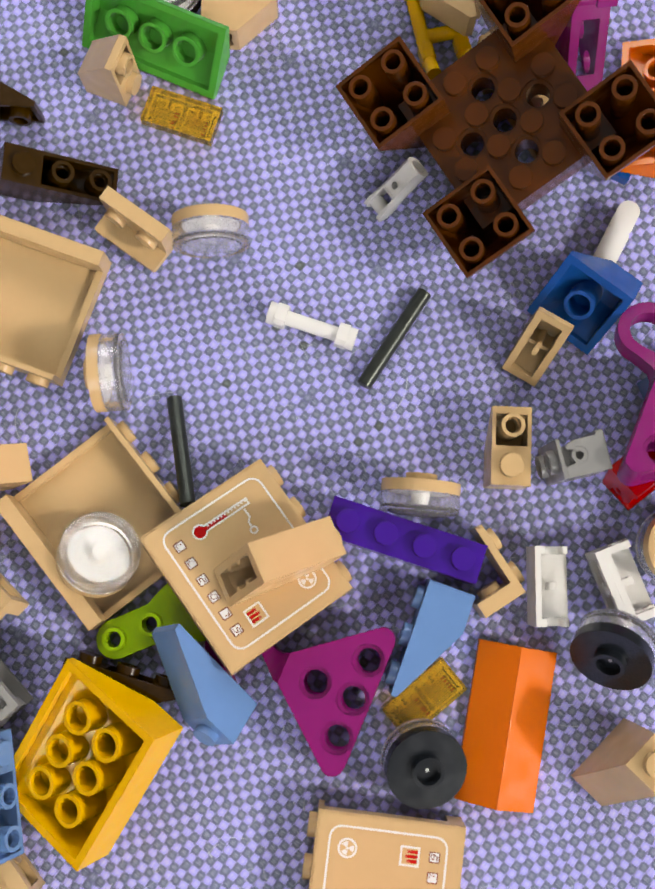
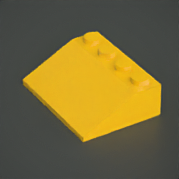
M75 658L67 659L14 755L20 813L76 872L109 854L183 727L155 701Z

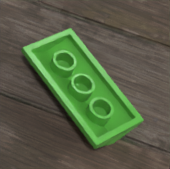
M164 0L85 1L82 46L89 48L93 40L117 34L124 35L128 39L139 70L212 100L217 97L230 58L228 26Z

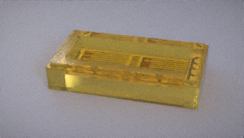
M152 86L140 120L142 125L212 146L223 116V109Z
M440 657L397 697L393 696L386 702L381 709L400 733L403 734L413 728L425 726L463 694L467 687L445 660Z

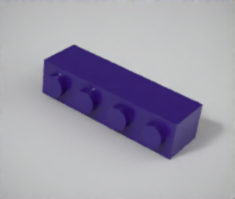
M334 496L328 516L331 517L335 528L339 531L343 543L467 584L477 583L487 545Z

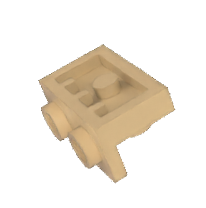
M107 186L99 197L106 212L95 226L96 232L151 272H156L177 245L171 230L117 191Z

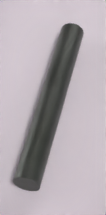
M418 288L357 382L366 389H371L430 299L431 295L426 290Z
M173 395L167 398L179 501L180 506L185 508L196 500L182 397Z

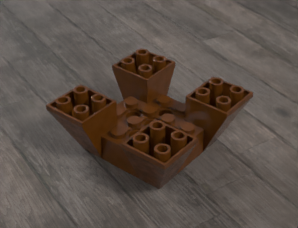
M474 0L488 27L490 35L432 80L427 76L399 35L336 85V88L380 151L426 147L452 184L454 190L422 214L467 279L534 233L535 229L522 211L576 172L584 168L607 181L655 147V93L631 60L587 91L555 47L580 0ZM481 90H494L493 95L485 101L476 99L477 94ZM544 95L549 98L548 102L541 107L529 105L530 100L534 96ZM502 120H515L516 124L511 130L507 132L497 130V126ZM481 142L484 144L479 154L474 156L465 154L467 147L471 143ZM525 149H534L538 152L536 159L529 163L520 162L518 156Z

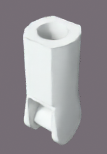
M408 157L365 200L364 204L367 207L371 206L378 214L376 216L378 222L387 219L402 201L428 176L427 170L418 159ZM386 193L392 199L389 203L383 197Z
M628 200L620 203L593 256L617 263L640 214V208L634 201Z

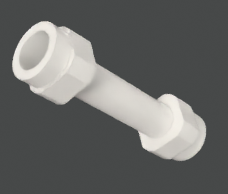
M273 301L269 306L265 323L284 330L285 326H289L334 341V347L350 351L354 347L359 329L342 322L338 327L292 312L290 305Z

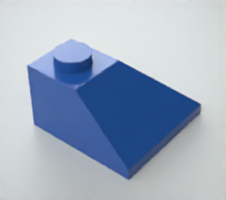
M571 251L526 311L533 315L541 306L573 324L574 329L566 340L588 355L634 301L643 283L611 260Z

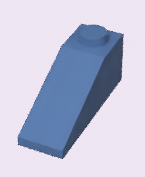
M180 623L156 627L152 632V636L183 720L194 730L193 735L205 745L234 744L257 703Z

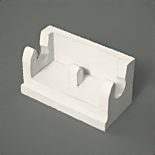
M623 538L587 552L585 556L612 622L629 628L655 617V606L650 600L630 552V542L627 538Z
M567 546L526 547L527 625L534 627H569Z

